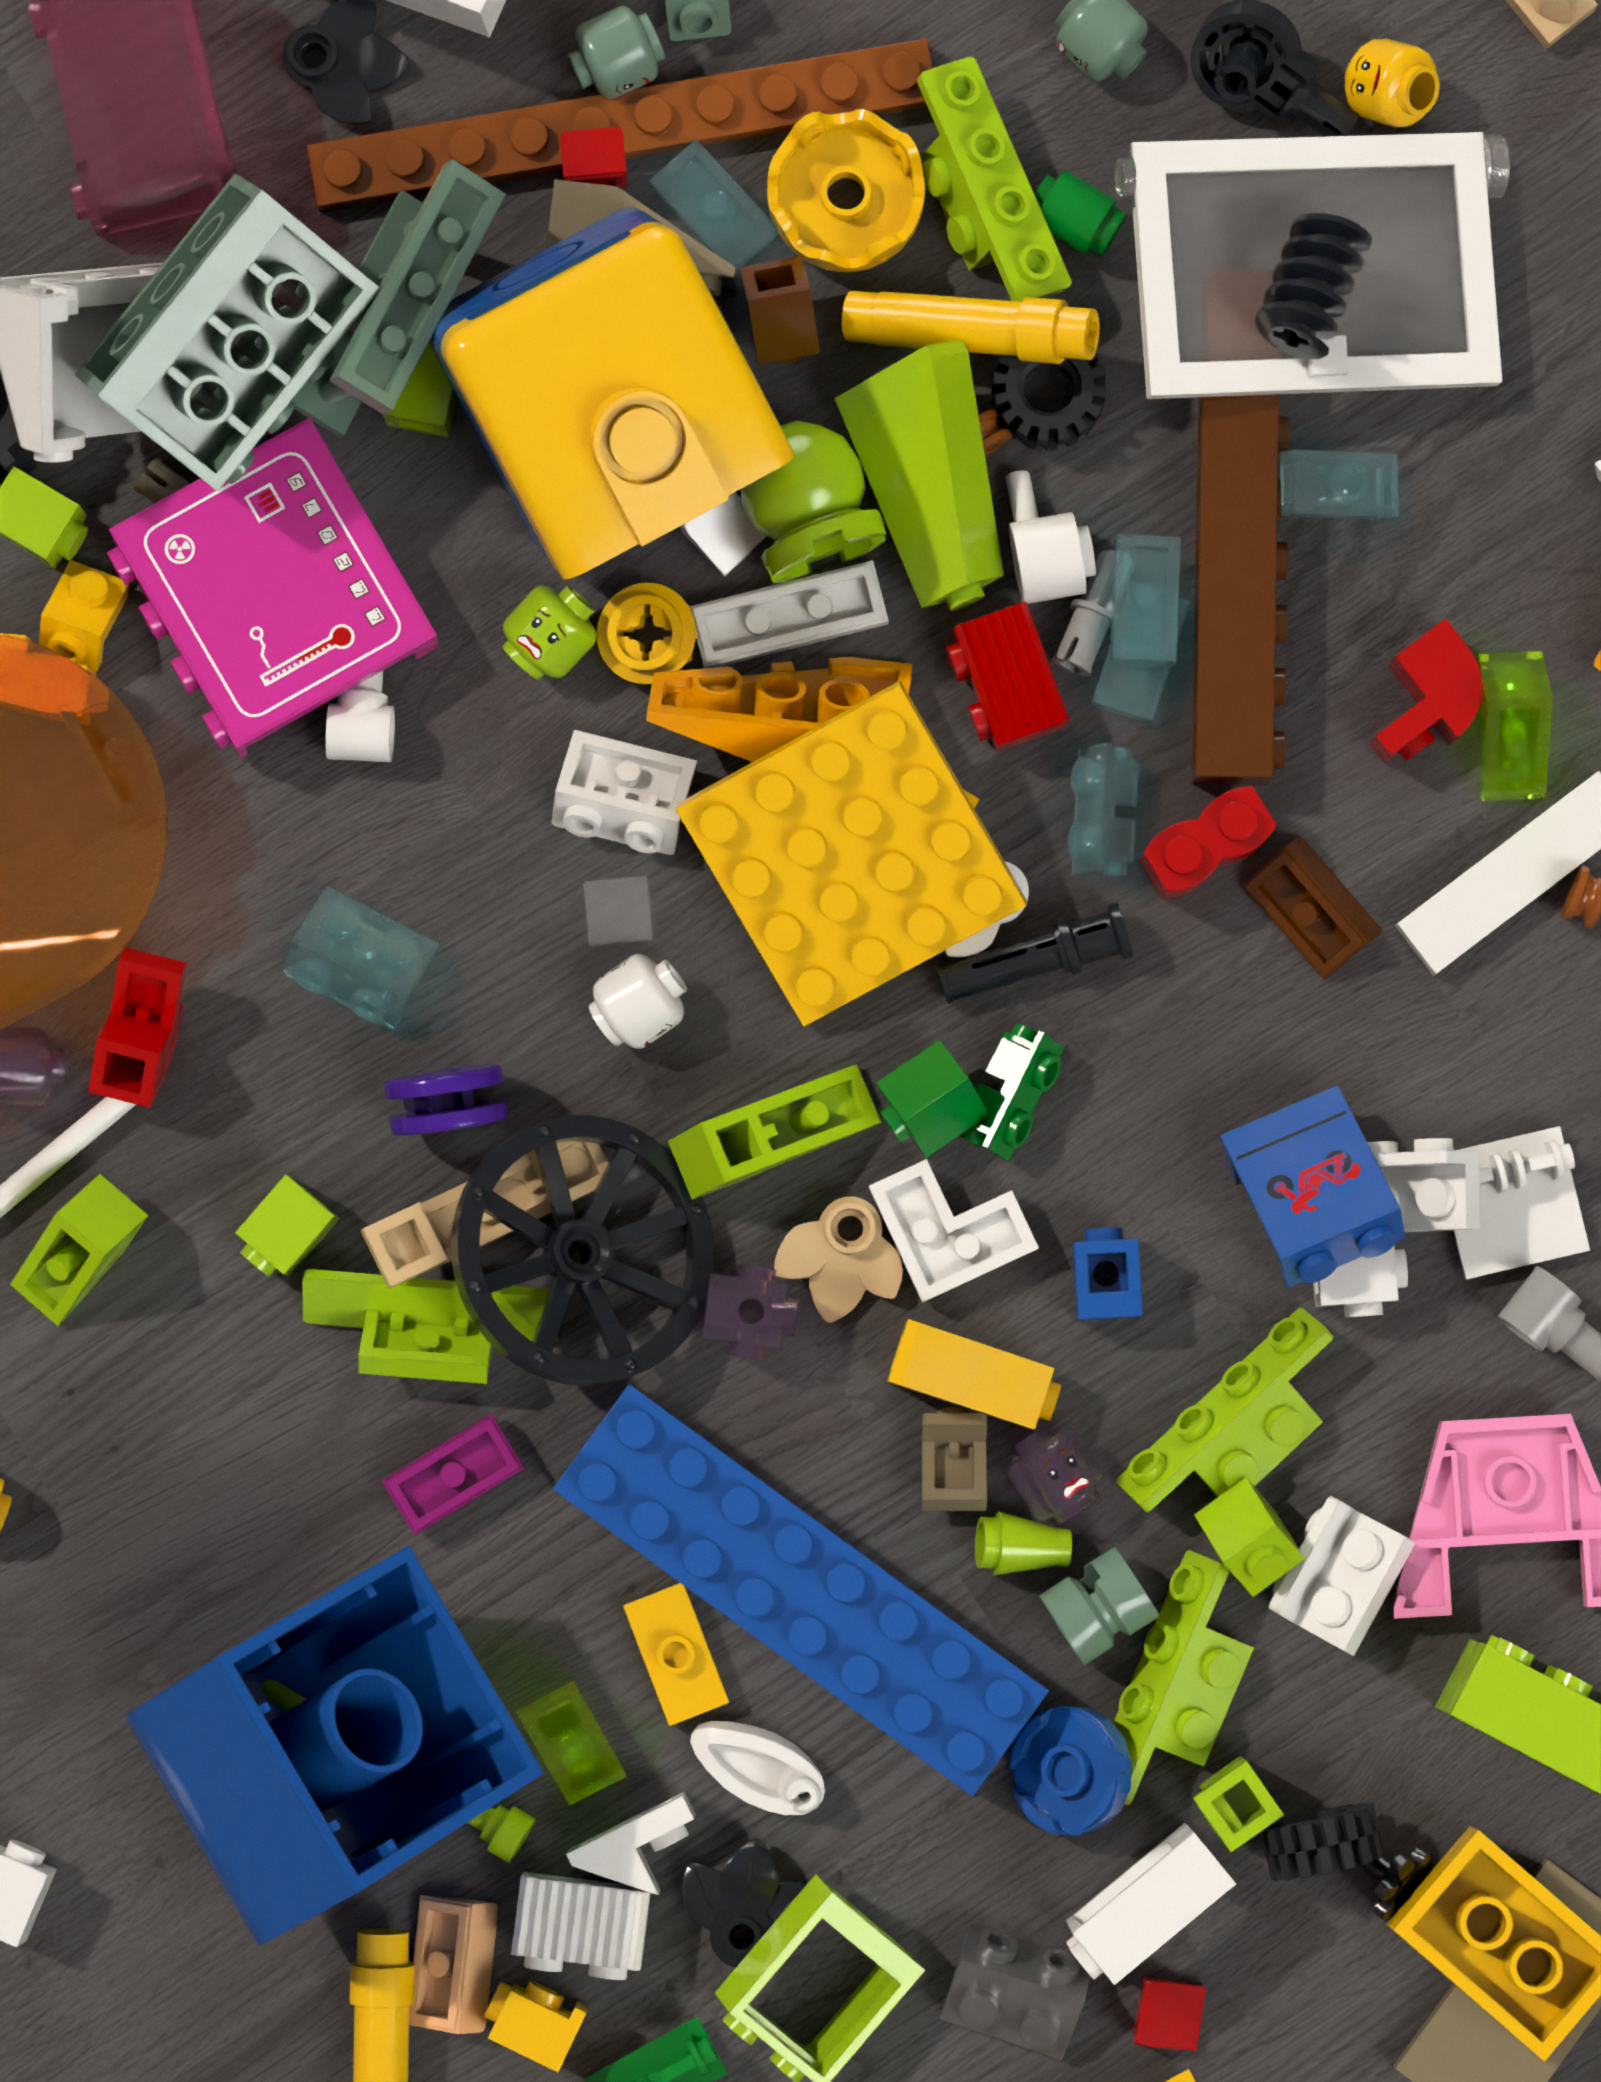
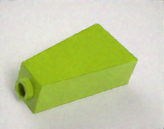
M963 340L928 344L834 399L921 608L947 603L950 611H956L982 600L985 597L982 587L1003 577L1004 572L969 353Z

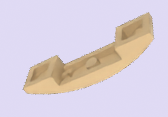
M583 1141L558 1142L557 1147L570 1197L572 1203L594 1193L608 1165V1161L599 1144ZM534 1149L523 1155L509 1167L495 1185L493 1192L540 1220L552 1213ZM467 1182L423 1203L418 1202L360 1230L388 1288L399 1285L452 1261V1225L457 1204ZM484 1212L480 1228V1248L515 1231Z

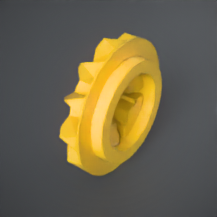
M638 583L616 593L604 607L597 626L598 648L607 666L621 678L643 685L652 684L654 672L678 671L685 664L692 661L695 640L699 636L695 625L693 609L676 591L656 583ZM650 607V615L653 616L654 626L667 632H672V637H664L663 640L654 641L648 660L644 644L623 635L624 632H634V629L644 628L645 618L649 617Z

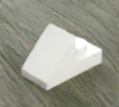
M682 1792L570 1848L566 1855L573 1867L659 1895L660 1887L640 1846L650 1842L654 1852L685 1838L689 1833L684 1824L694 1820L696 1814L685 1792Z

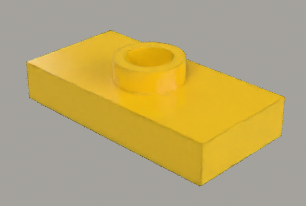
M675 1584L623 1605L669 1726L730 1702L687 1589L683 1584Z

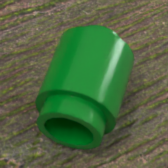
M1064 170L1058 179L1047 174L1035 193V198L1052 236L1083 255L1091 251L1102 258L1127 216L1126 212L1115 207L1116 199L1067 170Z

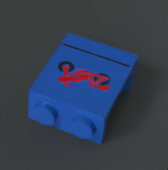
M1338 1085L1220 1135L1227 1167L1236 1185H1243L1277 1254L1282 1279L1287 1288L1302 1282H1319L1330 1276L1337 1267L1362 1256L1365 1258L1380 1256L1389 1251L1396 1242L1406 1238L1401 1208Z

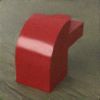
M1445 618L1396 655L1388 665L1417 704L1379 732L1370 741L1369 745L1383 763H1386L1398 753L1405 762L1413 758L1436 740L1429 731L1433 726L1436 727L1446 742L1451 745L1470 726L1478 712L1483 689L1479 665L1469 647Z
M128 947L124 948L118 961L110 1014L96 1040L89 1093L151 1108L166 1076L180 1029L184 1005L180 1003L187 962Z

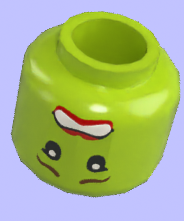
M538 585L504 621L503 631L508 640L502 647L515 663L533 678L540 680L544 675L556 679L562 678L596 642V630L588 620L595 610L584 597L569 585L560 593L552 587Z

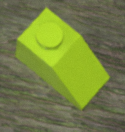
M99 1174L56 1212L10 1285L53 1323L59 1326L123 1254L148 1215L132 1202L126 1194Z

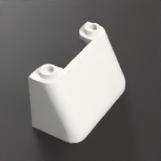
M164 262L0 277V371L20 446L33 451L34 460L41 462L70 461L73 459V450L85 447V438L141 431L99 398L74 374ZM241 333L234 338L231 346H234L240 340ZM202 384L197 385L190 396L197 394Z

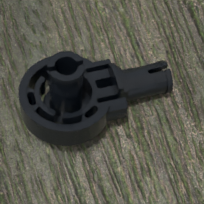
M1236 0L1219 6L1203 21L1192 46L1190 62L1196 83L1202 92L1213 102L1233 111H1258L1273 123H1276L1280 116L1286 115L1289 117L1293 114L1324 137L1348 135L1355 125L1359 114L1314 82L1315 73L1320 62L1301 49V40L1295 26L1280 10L1256 0ZM1223 42L1221 52L1224 62L1222 66L1217 68L1215 73L1213 70L1216 68L1220 58L1218 47ZM1206 51H1209L1208 59L1206 56Z

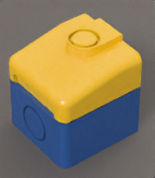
M627 207L620 209L450 300L428 342L531 538L563 579L579 576L638 544L642 547L728 501L729 495L779 469L795 456L759 383L681 237L674 230L638 208Z

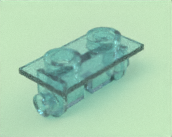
M1103 743L1078 749V759L1075 761L1071 773V787L1074 794H1076L1075 820L1070 827L1067 841L1068 852L1072 857V875L1102 871L1101 875L1124 877L1127 876V865L1134 864L1136 820L1114 817L1115 806L1133 808L1137 804L1139 762L1133 761L1134 749L1112 747L1113 743Z

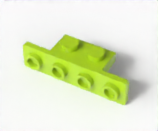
M969 56L923 71L917 78V83L940 134L921 156L924 183L929 193L938 198L947 219L946 229L951 246L958 254H962L969 271L990 265L994 261L1011 301L1022 302L1026 297L1046 298L1065 291L1071 285V278L976 59Z
M307 1269L304 1271L302 1290L303 1321L305 1323L363 1328L359 1350V1374L487 1384L493 1346L482 1335L468 1314L460 1297L456 1281L413 1278L388 1288L383 1276L378 1274ZM512 1286L491 1293L507 1320L522 1335L533 1341L551 1289Z
M1298 1308L1289 1317L1275 1324L1268 1337L1246 1358L1232 1365L1224 1373L1222 1380L1196 1405L1185 1409L1178 1416L1175 1424L1149 1449L1137 1454L1130 1462L1128 1468L1117 1478L1116 1483L1145 1512H1150L1193 1471L1217 1498L1245 1477L1255 1487L1323 1423L1288 1381L1332 1341L1333 1335L1306 1310Z
M1191 1550L1185 1552L1180 1566L1171 1577L1169 1592L1159 1613L1160 1617L1157 1618L1155 1625L1150 1629L1145 1638L1144 1651L1130 1684L1125 1688L1120 1697L1119 1710L1113 1722L1125 1738L1132 1761L1131 1789L1124 1803L1125 1805L1132 1803L1155 1747L1204 1767L1254 1650L1253 1647L1206 1627L1230 1570L1224 1564Z

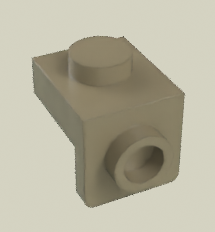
M948 1407L936 1413H925L922 1415V1511H986V1414L972 1413L970 1410L960 1407Z

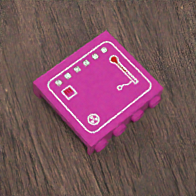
M309 418L252 449L251 452L254 453V459L247 471L235 483L229 484L226 481L221 489L216 491L200 478L109 529L113 542L116 545L115 548L106 552L125 586L135 580L148 600V602L138 607L156 640L168 635L179 654L170 663L188 695L198 689L200 690L211 709L210 712L202 715V719L220 749L231 744L239 759L248 755L246 749L248 746L413 654L415 659H418L438 648L436 632L312 420Z

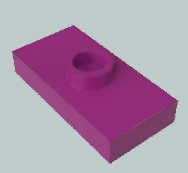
M491 1413L381 1481L415 1536L525 1469V1466L495 1416Z

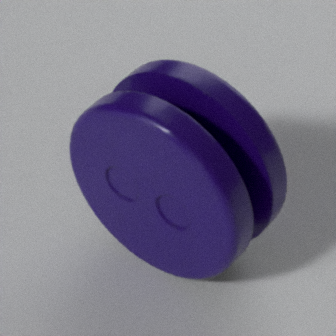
M498 1064L471 1065L416 1073L387 1080L384 1083L386 1099H403L406 1110L405 1113L389 1117L391 1133L394 1135L435 1133L474 1127L505 1119L508 1116L506 1100L474 1102L473 1089L504 1082L501 1066Z

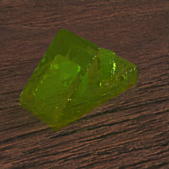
M572 1681L516 1710L520 1721L569 1806L627 1777L617 1753L595 1716L584 1687L576 1681Z

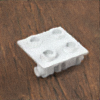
M1560 1126L1457 1150L1479 1152L1481 1229L1453 1230L1465 1280L1590 1251L1571 1169L1575 1168L1574 1156L1570 1144H1564Z

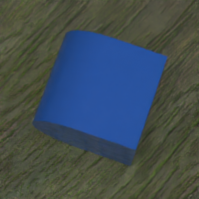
M409 1545L226 1651L124 1716L128 1726L258 1946L357 1894L544 1774ZM273 1679L307 1700L287 1711L263 1693L262 1685L265 1680Z

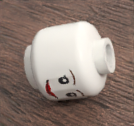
M634 954L595 982L593 987L595 1001L589 1004V1010L600 1030L615 1046L625 1043L632 1048L642 1049L682 1021L684 1008L679 996L687 991V987L677 970L666 959L657 965L651 958L643 954Z

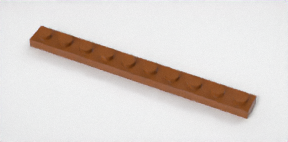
M926 38L641 87L613 99L595 95L307 145L317 207L319 212L393 200L396 199L398 193L402 190L411 196L428 194L442 166L452 159L488 183L561 171L563 168L560 135L565 131L619 127L623 132L625 159L791 131L793 126L802 117L817 111L824 114H839L863 109L880 116L927 108L928 106L918 86L917 78L923 71L932 69L928 40Z

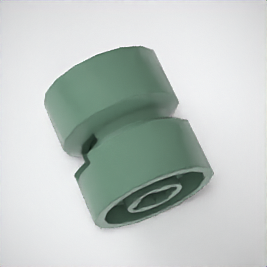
M1112 1547L1084 1565V1578L1078 1581L1068 1576L1038 1595L1083 1665H1086L1114 1647V1634L1120 1631L1130 1636L1160 1617L1143 1587L1115 1547Z

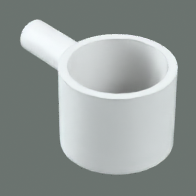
M1020 470L1008 474L1005 477L1014 520V522L1009 523V538L1021 601H1026L1027 604L1086 594V577L1096 576L1094 551L1088 526L1077 527L1072 512L1039 518L1030 473Z

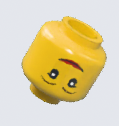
M1385 38L1372 39L1359 48L1346 69L1344 87L1349 106L1359 116L1366 120L1397 128L1412 126L1432 109L1439 95L1440 82L1436 65L1428 52L1411 44Z

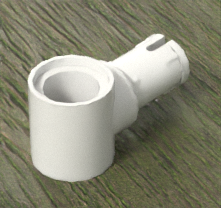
M383 671L337 696V703H329L326 720L327 759L392 762L395 711L394 706H388V696L382 693Z

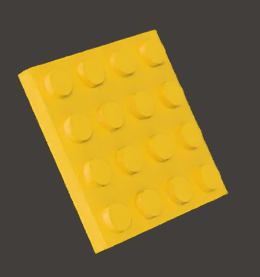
M901 681L896 682L688 797L676 806L678 815L803 1027L1027 906L1024 894Z

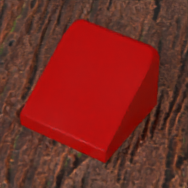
M606 127L561 133L560 148L564 180L615 186L620 189L628 187L624 139L621 128Z
M1142 1975L1132 2036L1134 2044L1147 2047L1196 2051L1206 1986Z

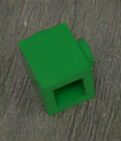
M940 1040L876 1082L889 1106L880 1111L883 1119L900 1143L911 1137L926 1158L990 1115L971 1081Z

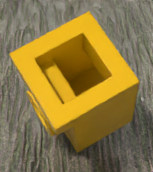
M529 1981L527 1988L524 1989L516 1984L511 1987L500 1982L484 2015L485 2018L495 2022L488 2039L559 2072L585 2018L589 2005L578 2000L571 2012L561 2007L564 1996L542 1984Z

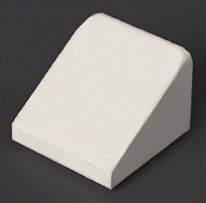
M736 492L728 496V501L680 526L681 532L724 577L768 537L754 527L742 508L741 497Z

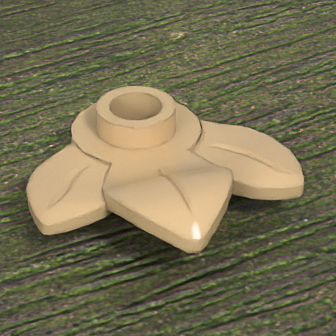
M842 1197L833 1201L825 1208L819 1221L799 1224L793 1227L785 1236L777 1251L774 1274L785 1279L809 1278L811 1296L818 1312L826 1322L832 1323L850 1313L862 1299L865 1290L883 1298L894 1299L902 1281L903 1268L898 1251L881 1236V1218L873 1205L858 1197ZM845 1217H856L862 1223V1235L855 1241H846L838 1233V1224Z

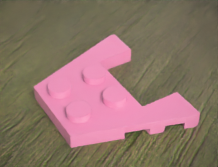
M1571 1414L1439 1421L1409 1539L1416 1544L1400 1571L1391 1605V1618L1452 1615L1448 1549L1450 1547L1579 1540L1584 1607H1601V1486Z

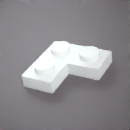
M927 1159L868 1186L922 1303L1039 1249L1012 1190L954 1217Z

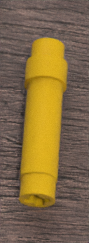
M850 291L845 298L842 310V331L846 341L874 343L879 346L920 349L928 344L963 340L970 353L1018 356L1019 360L1024 362L1061 364L1065 358L1092 360L1099 341L1100 325L1097 310L1094 308L1069 307L1066 300L1026 297L1021 302L885 291L879 293Z
M368 1928L357 1931V1961L350 1963L349 2003L354 2005L353 2082H408L409 2006L414 2004L415 1963L409 1961L408 1930Z

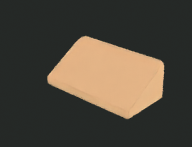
M420 1895L413 1963H415L414 2004L409 2006V2025L454 2034L480 2033L485 2030L487 2018L484 2015L488 2009L499 1911L498 1904L479 1900Z

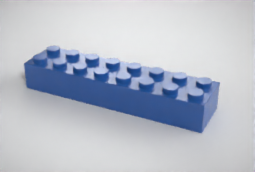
M628 1384L553 1487L554 1491L972 1797L1049 1692L1044 1685L632 1384Z

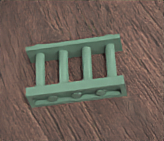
M452 159L442 166L423 203L404 190L398 193L358 268L359 271L381 289L370 302L356 331L350 332L347 330L333 347L332 351L335 352V358L328 370L313 383L307 380L291 401L295 403V410L339 438L345 435L361 402H364L383 415L393 411L506 195L504 192Z

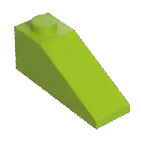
M855 1064L699 1123L668 1140V1143L693 1200L881 1123V1120L858 1065Z

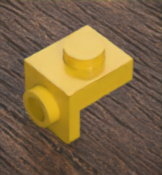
M70 560L41 614L38 651L42 655L52 658L57 663L88 665L96 673L102 663L104 642L128 598L129 584L125 586L121 578Z

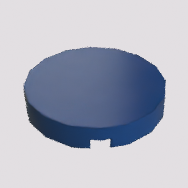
M1060 1706L1037 1713L1020 1730L1010 1753V1769H1014V1780L1016 1786H1012L1016 1803L1030 1822L1050 1834L1081 1836L1105 1828L1121 1812L1131 1789L1132 1761L1125 1738L1109 1718L1092 1708Z

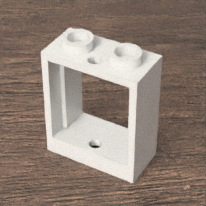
M1184 1822L1066 1920L1074 1935L1066 1941V1944L1069 1946L1071 1953L1094 1980L1104 1972L1115 1985L1235 1886L1236 1883L1198 1836Z

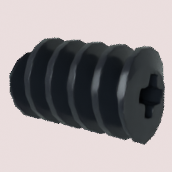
M1310 213L1301 215L1293 221L1289 233L1291 239L1285 242L1281 253L1282 261L1276 264L1272 280L1274 283L1267 287L1263 299L1265 305L1259 308L1255 319L1258 332L1268 343L1290 356L1307 360L1321 359L1328 355L1329 347L1320 339L1328 340L1335 337L1338 325L1331 317L1337 318L1344 315L1347 304L1341 296L1353 292L1355 281L1350 274L1361 271L1364 259L1359 252L1368 250L1373 239L1366 229L1349 219L1326 213Z

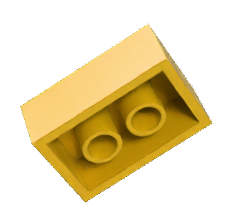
M1471 1826L1468 1827L1386 1924L1544 2062L1601 1996V1936L1481 1831Z

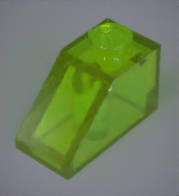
M1525 651L1478 654V665L1481 671L1483 686L1481 704L1476 714L1480 794L1482 801L1545 798L1553 694L1543 652Z

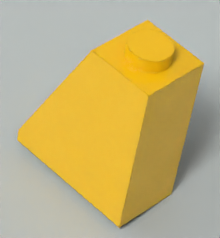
M910 1319L905 1323L886 1381L1035 1430L1039 1418L1047 1421L1051 1420L1061 1390V1384L1051 1381L1055 1369L1053 1367Z

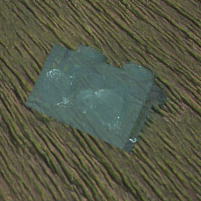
M326 886L292 939L283 971L285 975L294 979L303 989L311 993L323 994L350 1008L358 1017L367 1022L379 1023L391 1030H395L402 1020L408 1000L435 958L439 943Z

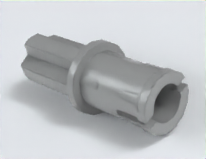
M1103 550L1099 554L1095 563L1096 576L1089 577L1086 584V594H1082L1080 599L1072 600L1070 608L1074 612L1058 651L1054 653L1052 658L1056 665L1069 672L1074 673L1075 668L1078 667L1077 673L1081 676H1090L1093 663L1108 628L1117 626L1119 619L1115 612L1134 570V561L1114 550Z

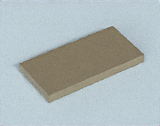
M1544 1858L1532 1877L1601 1936V1899L1551 1861ZM1452 1984L1394 2063L1393 2067L1412 2082H1548L1600 2011L1601 1996L1544 2062L1456 1985Z

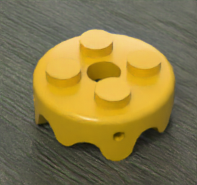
M857 109L852 112L839 114H824L817 111L805 115L793 126L771 160L767 180V199L770 217L776 231L792 252L798 256L802 255L804 261L822 269L847 273L868 270L888 261L904 248L915 233L922 216L925 183L921 157L915 142L907 133L899 131L868 110ZM842 178L857 181L862 186L865 194L862 202L852 209H840L834 206L829 200L827 193L829 187L835 181Z

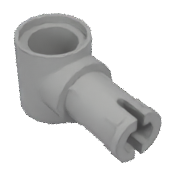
M1536 1266L1497 1318L1514 1334L1535 1349L1543 1352L1547 1347L1553 1353L1561 1350L1601 1382V1333L1584 1321L1586 1314L1578 1308L1582 1302L1580 1297L1552 1274Z

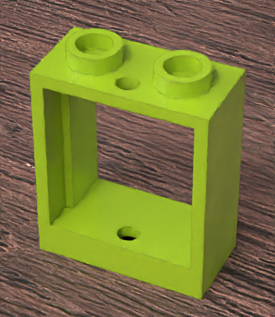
M815 1874L716 1990L715 1994L728 2010V2013L722 2019L723 2022L748 2044L752 2045L759 2037L775 2051L769 2059L794 2082H800L807 2076L813 2082H831L924 1973L925 1969L908 1950ZM823 1918L877 1965L812 2042L805 2047L751 2001Z

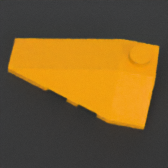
M858 657L829 658L827 669L795 671L792 661L771 663L770 673L740 675L738 671L728 666L654 672L646 721L754 762L898 681L902 682L909 694L913 664Z

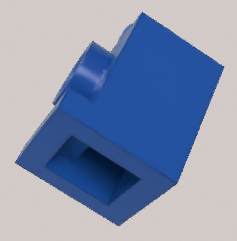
M1123 1227L1085 1229V1242H1073L1071 1244L1075 1321L1143 1316L1138 1239H1123ZM1109 1262L1116 1268L1117 1278L1111 1286H1101L1094 1280L1093 1270L1098 1263Z

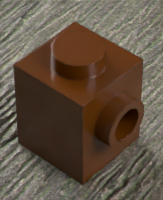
M802 255L740 267L749 327L758 365L770 362L790 363L800 359L802 356L820 353L811 290Z

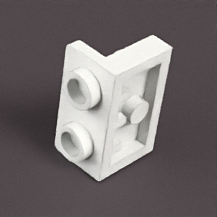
M574 730L555 790L552 824L556 827L564 828L579 837L589 838L596 836L627 844L632 849L643 853L659 852L673 855L677 846L682 821L676 811V806L679 802L689 797L697 760Z
M1451 1138L1415 1139L1414 1152H1398V1142L1394 1141L1367 1142L1401 1208L1405 1232L1481 1229L1479 1152L1453 1150V1139Z
M1329 1496L1323 1507L1311 1516L1306 1525L1305 1540L1299 1549L1305 1560L1275 1581L1273 1588L1274 1596L1269 1604V1609L1354 1656L1416 1543L1356 1511L1337 1498Z

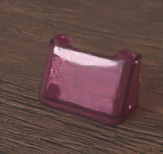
M34 0L28 2L29 14L36 38L42 39L47 37L80 180L69 183L78 220L89 218L97 236H102L204 212L235 173L238 174L236 169L234 170L229 150L228 135L223 126L198 18L199 10L196 0Z

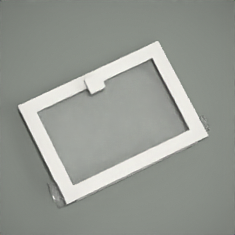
M1470 132L1132 142L1128 146L1129 157L1117 159L1115 165L1116 192L1119 197L1132 196L1147 399L1498 386L1502 383L1488 198L1503 197L1508 186L1510 171L1509 151L1502 134ZM1326 213L1344 217L1359 224L1370 233L1373 239L1368 250L1359 252L1364 259L1361 271L1350 274L1355 281L1353 292L1341 296L1347 304L1344 315L1337 318L1331 317L1338 325L1335 337L1328 340L1320 339L1329 347L1328 355L1321 359L1307 360L1290 356L1268 343L1258 332L1255 319L1259 308L1265 305L1263 299L1267 287L1274 283L1272 280L1276 264L1282 261L1281 253L1285 242L1291 239L1289 233L1293 221L1305 214Z

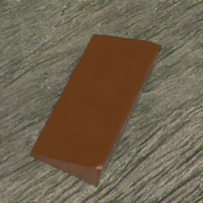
M1300 836L1287 844L1242 884L1324 980L1329 978L1381 933V928Z

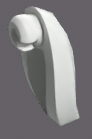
M708 1721L700 1723L693 1730L690 1743L695 1755L704 1768L726 1790L746 1803L782 1815H804L816 1809L823 1801L825 1788L821 1772L809 1756L794 1743L782 1736L756 1726L730 1721Z

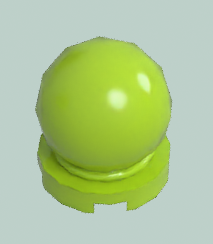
M794 421L780 425L795 454L794 458L779 469L741 489L742 508L758 531L775 540L773 545L761 555L765 569L768 570L773 583L788 582L812 576L814 573L810 563L836 553L839 554L842 564H845L872 551L886 541L884 535L887 533L881 513L876 509L861 510L859 508L865 491L860 460L844 436L819 424Z

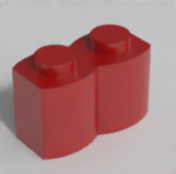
M1253 786L1236 788L1213 800L1204 809L1198 820L1182 821L1160 832L1149 843L1139 863L1162 899L1177 898L1201 886L1217 866L1231 865L1251 856L1263 845L1277 824Z

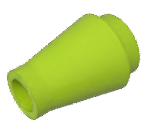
M999 1511L994 1514V1517L979 1518L975 1534V1562L977 1568L990 1569L992 1575H1001L1053 1566H1069L1072 1554V1534L1069 1528H1056Z

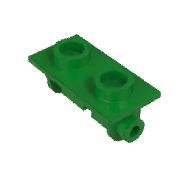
M1019 1023L1015 1024L1011 1033L1005 1031L985 1071L989 1075L1005 1081L1000 1092L981 1083L979 1084L976 1092L990 1115L962 1133L960 1138L980 1148L984 1146L1008 1162L1014 1149L1020 1148L1031 1132L1033 1125L1032 1113L1042 1092L1048 1091L1059 1075L1061 1069L1060 1056L1064 1048L1044 1032L1038 1031L1037 1033Z
M696 2016L585 2077L584 2080L585 2082H714L727 2075L728 2071L700 2019Z

